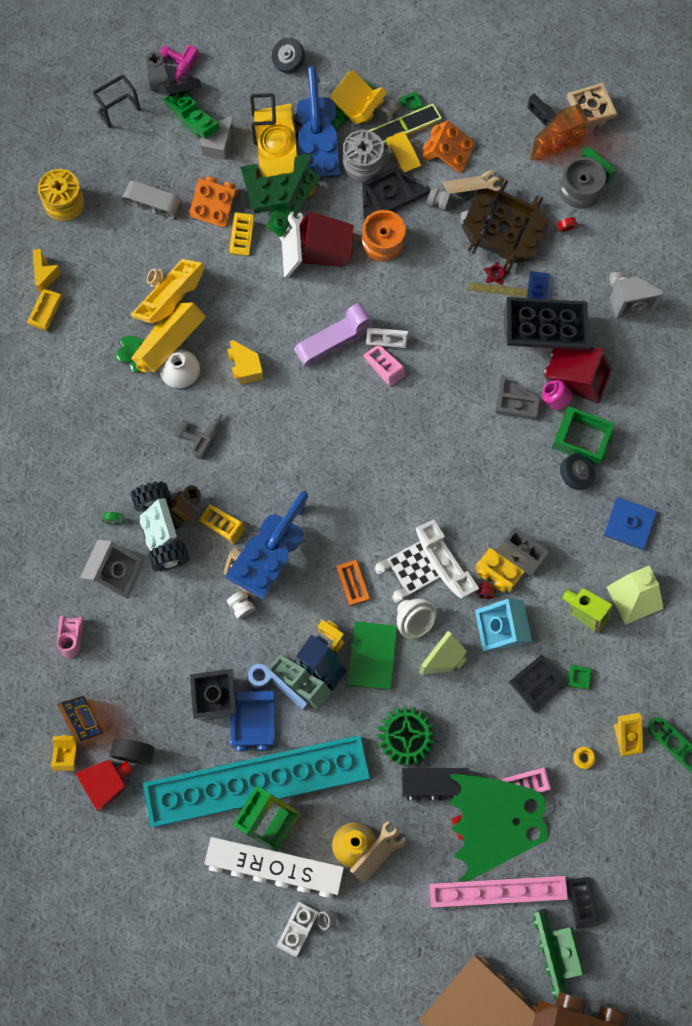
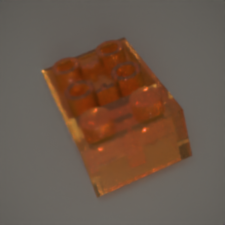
M580 103L562 109L535 137L529 158L530 161L535 159L542 160L549 154H559L564 149L569 147L577 148L583 143L589 121Z

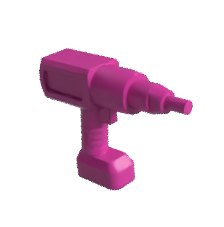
M166 45L160 51L164 62H167L169 57L176 60L175 64L178 65L174 76L176 80L186 75L199 57L198 49L192 45H188L182 55L171 50Z

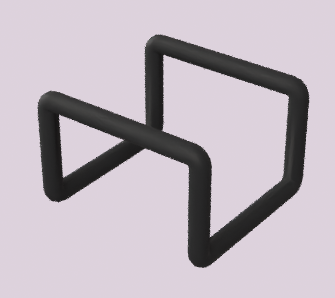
M125 75L118 76L92 93L102 107L98 110V114L109 128L112 125L107 109L121 100L128 98L136 110L140 111L137 91ZM123 79L132 90L134 99L130 94H124L111 103L104 105L97 93Z
M273 93L250 95L253 117L255 111L254 98L271 97L272 121L251 123L254 145H258L255 126L274 125L276 123L275 95Z

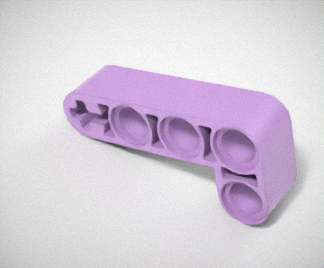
M356 303L346 311V318L300 342L295 346L294 351L303 365L308 367L326 357V354L334 353L343 348L342 345L356 341L365 333L367 335V327L372 328V319L363 305Z

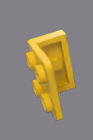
M351 70L336 87L330 98L356 125L364 121L368 122L373 117L374 109L384 102L383 97L387 91L383 87L372 90L354 70Z

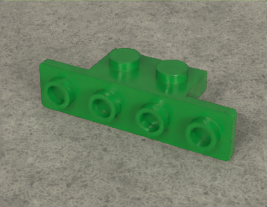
M310 167L307 168L308 174L306 178H303L300 183L301 189L291 208L269 211L267 214L270 218L265 226L278 237H282L290 225L288 221L289 214L293 212V216H296L320 179V176Z
M546 909L535 911L534 924L540 932V947L546 955V970L549 977L552 978V993L557 1001L559 992L568 995L564 979L584 975L585 971L573 927L551 931Z

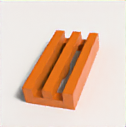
M357 560L337 565L336 569L349 607L369 601L370 598ZM351 566L354 567V570L356 572L363 593V597H359L350 570ZM342 569H346L355 596V599L353 600L351 598Z

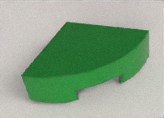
M416 91L399 98V103L409 110L416 111L424 107Z

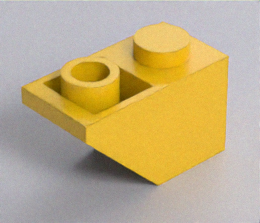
M234 340L230 341L231 349H227L229 360H234L235 367H232L234 379H238L240 385L263 380V372L258 354Z

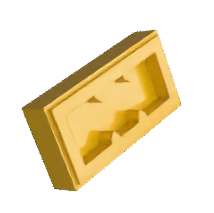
M43 288L27 321L28 325L47 332L63 299L62 294Z

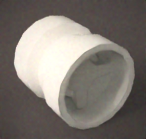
M245 590L239 591L227 599L228 605L234 609V615L238 620L251 614L256 609L253 603L248 601V595Z

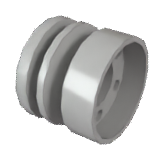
M359 130L351 133L345 139L343 144V169L350 179L357 182H365L380 175L383 167L384 145L378 135L368 130Z

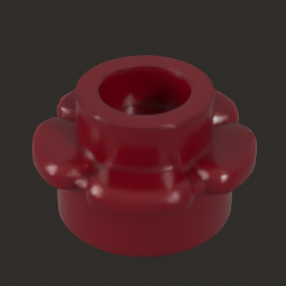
M483 582L478 586L477 597L493 599L497 589L493 587L492 583Z

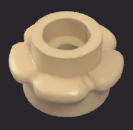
M152 269L148 273L147 283L151 287L156 288L165 278L162 270Z

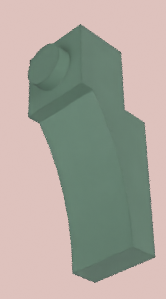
M280 654L269 666V669L289 688L317 709L332 693L324 682L310 675L306 669Z

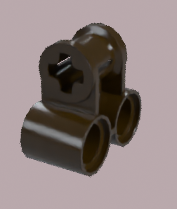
M189 485L184 491L177 492L173 500L167 504L175 529L181 527L184 522L189 523L199 511L196 506L201 499V492L194 485Z

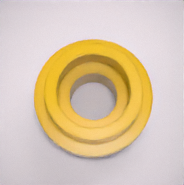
M580 747L573 754L575 765L581 769H588L595 763V754L588 747ZM581 754L587 755V762L581 761Z

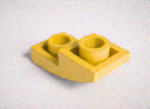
M404 131L386 138L392 156H395L399 168L404 173L421 166Z

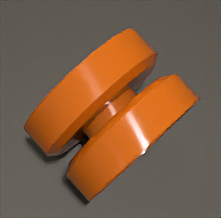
M389 210L375 211L367 216L362 228V247L369 258L387 262L394 260L400 255L404 248L406 229L403 219L398 214Z

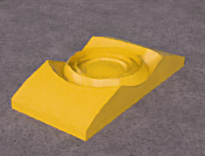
M290 103L276 106V123L274 125L255 126L262 177L293 172L295 156L299 155L293 106ZM272 107L255 110V122L272 121Z
M182 259L161 281V284L132 312L131 317L152 324L173 314L176 304L182 300L185 294L195 290L205 267L203 263Z

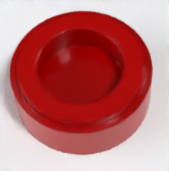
M568 217L557 223L559 232L573 230L578 225L575 217Z

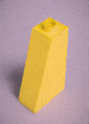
M194 303L176 304L173 314L158 321L131 358L136 363V367L142 372H156L206 318L205 314Z

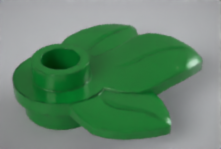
M126 336L120 339L123 347L117 351L115 360L130 362L132 373L139 372L140 370L131 358L145 339H138L135 336Z

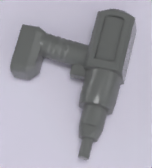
M220 413L218 418H215L211 425L207 426L204 433L198 431L196 435L188 432L189 424L187 421L182 420L174 434L180 439L195 442L191 452L195 458L204 460L218 433L217 429L220 426L223 414Z

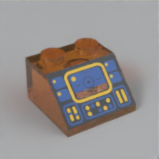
M83 695L57 704L77 745L82 750L106 737L104 731L107 728L102 718L97 720L94 714L97 708L92 699L87 701Z

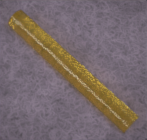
M472 282L468 284V290L522 297H527L528 289Z

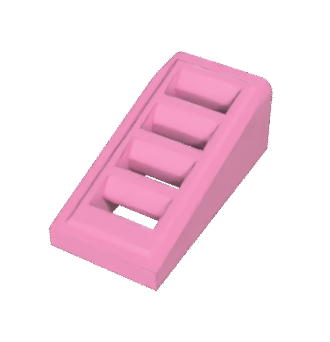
M375 346L363 355L390 387L405 377L404 366L382 346ZM379 351L382 355L374 360L371 356ZM386 358V361L380 365L379 362ZM392 365L389 369L385 370L387 366Z
M545 767L502 779V781L509 783L514 781L515 784L520 785L519 779L523 778L525 787L530 788L527 777L531 776L535 787L533 790L543 792L552 789ZM537 774L541 775L544 787H539Z

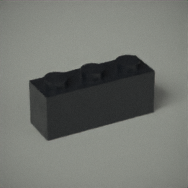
M402 768V797H407V801H420V797H429V801H442V797H451L453 799L461 792V786L450 775H469V768Z

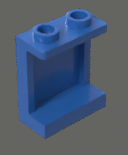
M274 691L235 692L237 714L230 715V747L235 748V751L238 752L248 751V747H257V751H269L270 747H275Z

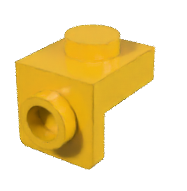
M322 620L317 629L333 641L330 648L333 653L334 651L338 653L345 643L342 640L344 634L338 630L339 627L333 622Z
M53 736L52 771H75L78 749L75 736Z

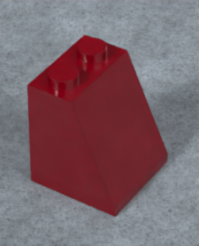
M310 211L299 224L301 263L343 267L347 262L351 261L353 256L351 246L355 237L353 233L354 225Z
M590 347L589 350L555 348L552 350L549 366L545 368L544 377L547 382L560 380L571 389L574 395L599 404L612 368L604 349Z

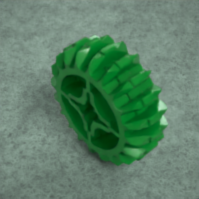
M403 706V713H400L399 708L396 707L394 709L395 716L389 711L387 716L390 720L386 718L381 719V722L386 726H378V730L384 732V734L377 735V739H384L378 746L379 748L386 746L387 749L382 754L385 756L390 752L392 755L389 761L391 762L397 757V765H401L402 759H406V766L410 765V759H413L414 764L417 765L419 763L418 756L424 761L426 755L423 752L428 754L432 752L431 748L427 745L434 746L436 743L429 739L436 737L435 732H429L435 726L434 724H426L430 720L429 716L424 719L421 718L424 711L421 710L418 715L414 714L416 707H412L411 713L407 712V706ZM402 719V729L394 731V733H388L391 725L397 720ZM409 719L416 721L422 727L423 732L413 730L410 727ZM406 727L408 734L413 736L409 738L407 746L405 738L400 736V734L404 733ZM424 739L422 747L411 753V742ZM389 740L401 742L404 753L397 751Z

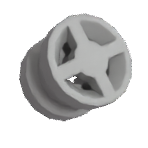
M384 98L381 106L375 109V114L379 119L390 122L393 118L392 115L396 114L399 108L392 99Z

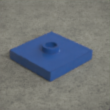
M617 497L603 536L644 550L657 511Z

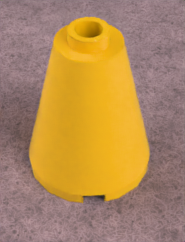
M358 822L347 823L341 826L333 837L332 850L334 856L342 865L352 868L373 845L376 838L372 830L366 825ZM353 838L360 841V844L356 847L351 844Z

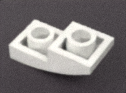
M298 902L276 947L297 957L318 912Z

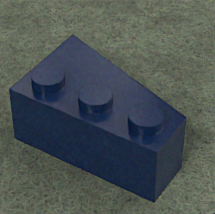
M311 635L296 655L297 665L306 669L310 675L324 682L333 692L347 671L331 648L327 646L328 642L321 636L314 637Z

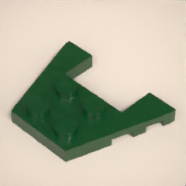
M311 153L295 156L293 172L259 178L260 168L258 164L241 166L243 179L255 214L291 208L301 189L300 183L308 174L307 168L309 164H312L314 161Z

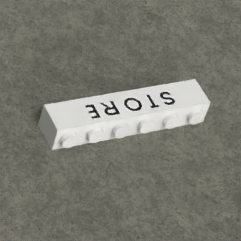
M214 837L210 839L204 863L209 866V871L222 873L223 869L230 870L231 876L244 878L245 874L254 876L253 881L266 883L267 879L276 881L275 886L288 888L289 884L298 886L297 891L310 893L311 889L320 891L319 896L331 899L333 894L338 895L344 868Z

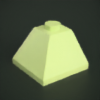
M650 566L632 572L607 586V590L625 625L664 609L659 584Z
M447 631L423 662L419 673L421 675L453 672L456 667L460 669L467 660L464 657L467 650L452 633Z

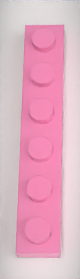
M565 876L429 884L431 908L567 900Z

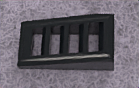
M584 877L567 880L575 929L598 926L599 918L590 878ZM586 886V890L574 892L573 887ZM577 896H588V899L578 901L575 898ZM589 905L590 909L578 910L577 906ZM591 914L592 918L580 920V916Z

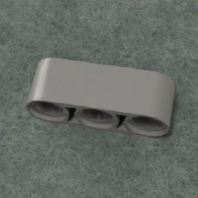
M136 181L129 182L122 196V201L126 205L129 203L134 205L135 208L144 211L147 209L152 211L153 214L162 217L165 215L170 217V219H174L181 204V199L178 196Z

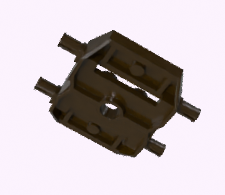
M500 179L498 186H501L500 190L494 191L489 188L478 190L462 224V228L471 243L468 248L469 252H471L473 246L472 254L476 253L478 247L493 250L501 258L506 259L503 268L506 270L508 267L507 271H511L514 263L533 260L550 221L539 209L543 201L542 197L539 199L538 195L535 196L532 205L504 192L508 181L505 180L504 182V179ZM496 204V207L489 219V222L483 234H481L480 232L487 220V217L493 205ZM526 219H528L529 221L527 223V226L522 234V237L517 245L516 250H514L513 247L516 243V240L522 230V227ZM505 224L509 230L503 231L499 225Z

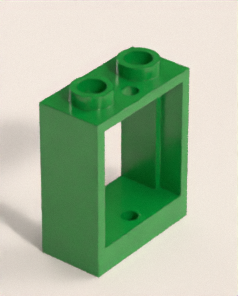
M568 406L553 442L552 449L568 455L580 453L598 466L601 460L605 461L609 449L606 448V445L613 440L616 431L612 429L615 423ZM571 420L604 432L597 454L563 442Z
M256 785L232 825L261 844L278 852L301 813ZM275 803L280 808L264 835L261 836L256 833V830L271 805Z

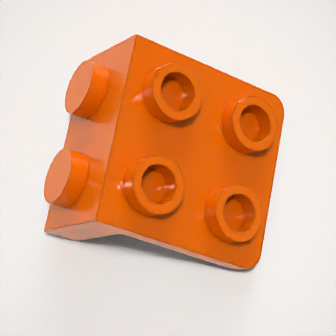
M449 120L439 125L436 124L430 132V139L423 147L424 151L421 158L429 161L439 157L456 172H462L474 149V140Z
M206 176V178H198L189 215L192 218L225 227L234 197H239L241 190L235 188L236 184L230 182L218 183V179L215 177Z

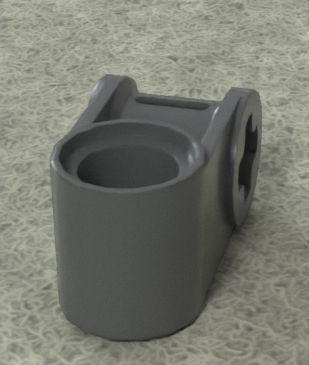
M152 51L146 56L150 91L157 90L158 84L164 83V80L168 79L162 54Z

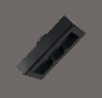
M535 93L529 97L527 108L553 132L558 128L560 118L552 111L548 104H545Z

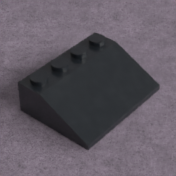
M507 297L504 310V331L507 346L589 350L587 302Z

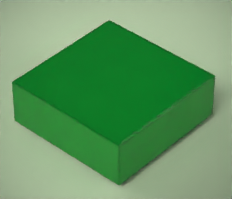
M570 665L567 687L589 690L592 668Z

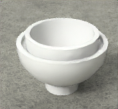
M176 349L160 366L159 372L165 384L172 388L181 389L192 385L197 380L200 373V365L197 358L191 352L184 349ZM177 361L182 362L181 365L175 366Z
M426 599L402 601L397 609V627L406 638L414 639L423 636L432 628L437 614L435 606Z

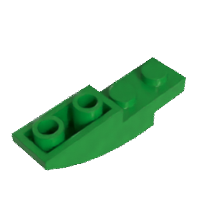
M183 92L169 94L163 99L183 125L197 138L202 136L206 139L221 129L216 120L200 110L197 102Z

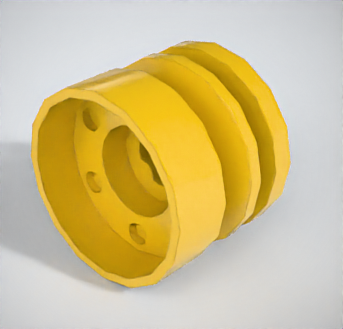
M55 169L45 173L40 179L38 194L47 214L58 221H70L78 217L83 211L85 202L76 176L68 170Z

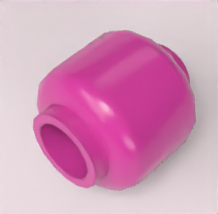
M554 380L544 386L542 398L552 409L562 410L571 403L573 393L565 383L560 380Z

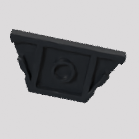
M397 167L362 183L364 221L367 216L375 211L389 210L393 212L430 194L431 189L427 185L424 187L417 183L414 177L406 175L404 171Z

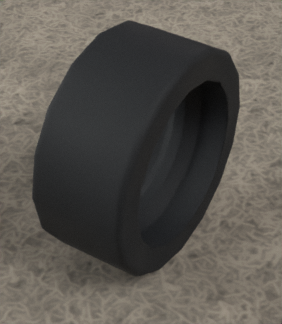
M116 738L113 739L110 757L121 761L150 765L155 747L143 742Z

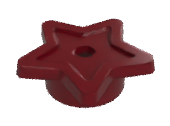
M498 262L490 268H484L488 275L486 283L495 281L499 285H503V277L509 274V271L504 270Z

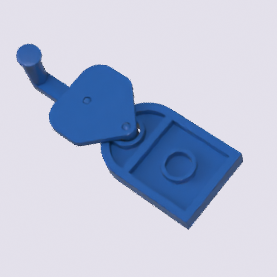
M310 66L308 68L310 98L302 99L297 104V119L302 125L298 136L299 155L312 154L314 161L308 167L318 174L320 178L340 177L337 134L331 125L336 118L335 104L329 97H319L318 84L320 79L316 68Z
M302 491L299 493L284 518L273 514L264 520L259 529L260 534L248 541L226 574L225 578L262 600L265 598L285 567L288 552L295 551L303 540L304 534L302 529L292 522L297 515L304 514L308 492Z

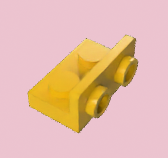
M491 548L487 550L475 567L477 574L485 580L489 578L495 583L494 586L498 590L509 593L524 573L522 569Z

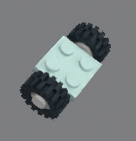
M154 481L153 483H147V485L142 484L140 488L136 487L130 494L135 510L137 512H144L140 515V524L145 533L146 545L150 550L148 556L152 570L163 572L164 570L174 569L177 566H183V564L189 561V555L184 542L177 541L175 543L173 541L177 536L167 506L171 502L167 483Z

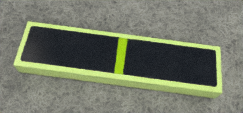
M431 104L368 131L378 135L385 146L387 145L386 138L402 131H404L406 136L441 122L442 118L434 104Z

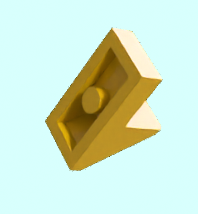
M41 249L33 250L35 286L39 294H41L43 288L48 289L61 275V271L58 265L49 266L47 256H43Z
M640 713L618 716V724H615L614 728L621 756L643 753L642 716Z

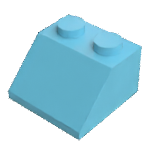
M506 599L475 610L483 652L517 647L532 642L524 600Z

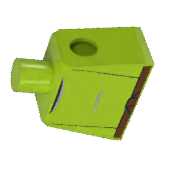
M568 588L562 597L564 601L570 604V614L596 633L600 632L610 618L612 604L585 588H582L578 594Z

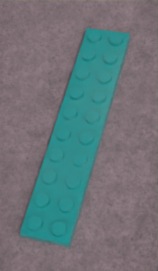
M357 735L143 783L150 827L154 828L243 808L256 785L276 798L284 799L369 780L370 778L361 737Z

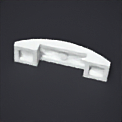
M433 519L416 528L420 543L430 563L451 591L461 599L477 591L479 587L469 572L464 573L443 542L445 536Z

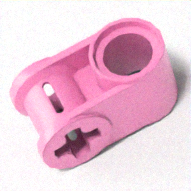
M65 615L60 616L57 646L65 658H73L80 651L81 635L83 634L84 626L83 616L78 618H66ZM70 642L73 643L72 647L68 649L64 648L65 644Z

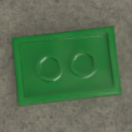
M354 622L347 686L391 690L397 626Z

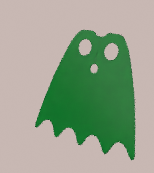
M460 774L450 775L461 786V792L450 800V804L462 812V819L452 827V831L464 838L463 847L454 854V857L465 862L468 866L466 873L458 882L470 881L547 841V826L542 819L543 813L546 810L545 799L542 794L533 789L501 780ZM528 799H534L538 804L537 810L533 813L526 812L524 804ZM514 818L520 819L519 825H513L512 821ZM530 827H537L540 831V836L535 841L527 838L526 832Z

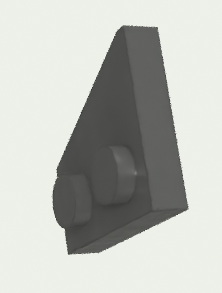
M501 375L496 414L536 420L539 397L527 392L519 384L515 385L507 379V376Z

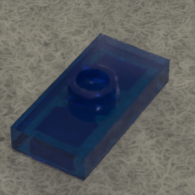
M530 271L527 298L547 299L549 273Z

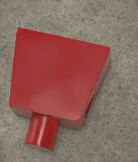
M109 759L77 772L76 776L95 809L101 812L128 788L123 778L134 771L128 761L115 767Z

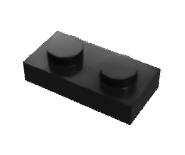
M183 75L178 80L175 78L165 79L164 83L158 84L159 92L166 95L201 87L200 79L194 78L192 75Z

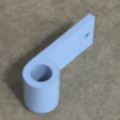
M256 664L250 668L247 680L252 688L263 689L271 681L299 708L303 710L306 707L307 703L303 698L289 688L268 667L263 664Z

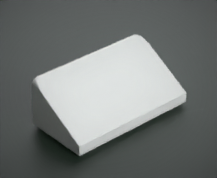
M367 327L366 345L406 348L408 331Z

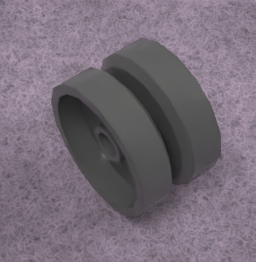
M577 157L571 160L565 166L559 186L560 196L563 201L569 206L578 209L594 205L600 198L606 180L605 170L602 165L595 159L588 157Z

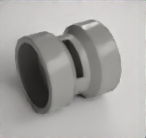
M433 186L427 200V205H438L440 209L446 211L447 203L449 204L451 194H448L447 190L442 192L438 187Z

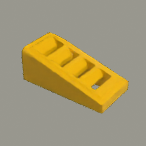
M235 213L229 254L249 256L255 223L254 215ZM238 229L248 230V232H242V231H237V230H238ZM236 237L247 238V240L236 239ZM235 244H236V245H244V246H246V247H245V248L235 247Z
M209 504L198 520L201 524L234 545L246 529L242 522ZM215 512V513H216L215 517H214L213 520L209 523V522H208V519H209V518L211 517V515ZM222 517L223 519L221 520V522L219 523V525L216 527L215 524L217 523V521L219 520V518ZM229 521L230 524L227 526V528L225 529V531H223V530H222L223 527H224V526L226 525V523Z

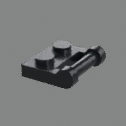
M542 654L508 682L533 712L537 711L539 705L559 688L562 689L567 685L561 675ZM548 677H551L554 682L533 699L529 693Z

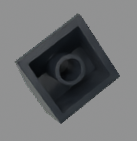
M233 669L190 674L193 719L202 721L237 714Z

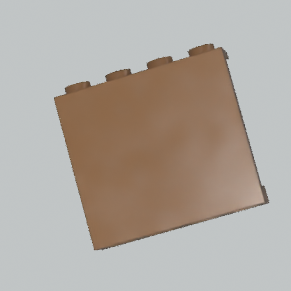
M472 955L467 964L418 1019L423 1026H533L537 1008L533 1005L529 1008L523 1002L525 997L517 989L514 988L511 991L505 985L507 980L499 972L493 974L488 969L490 964L482 956L479 955L476 958Z

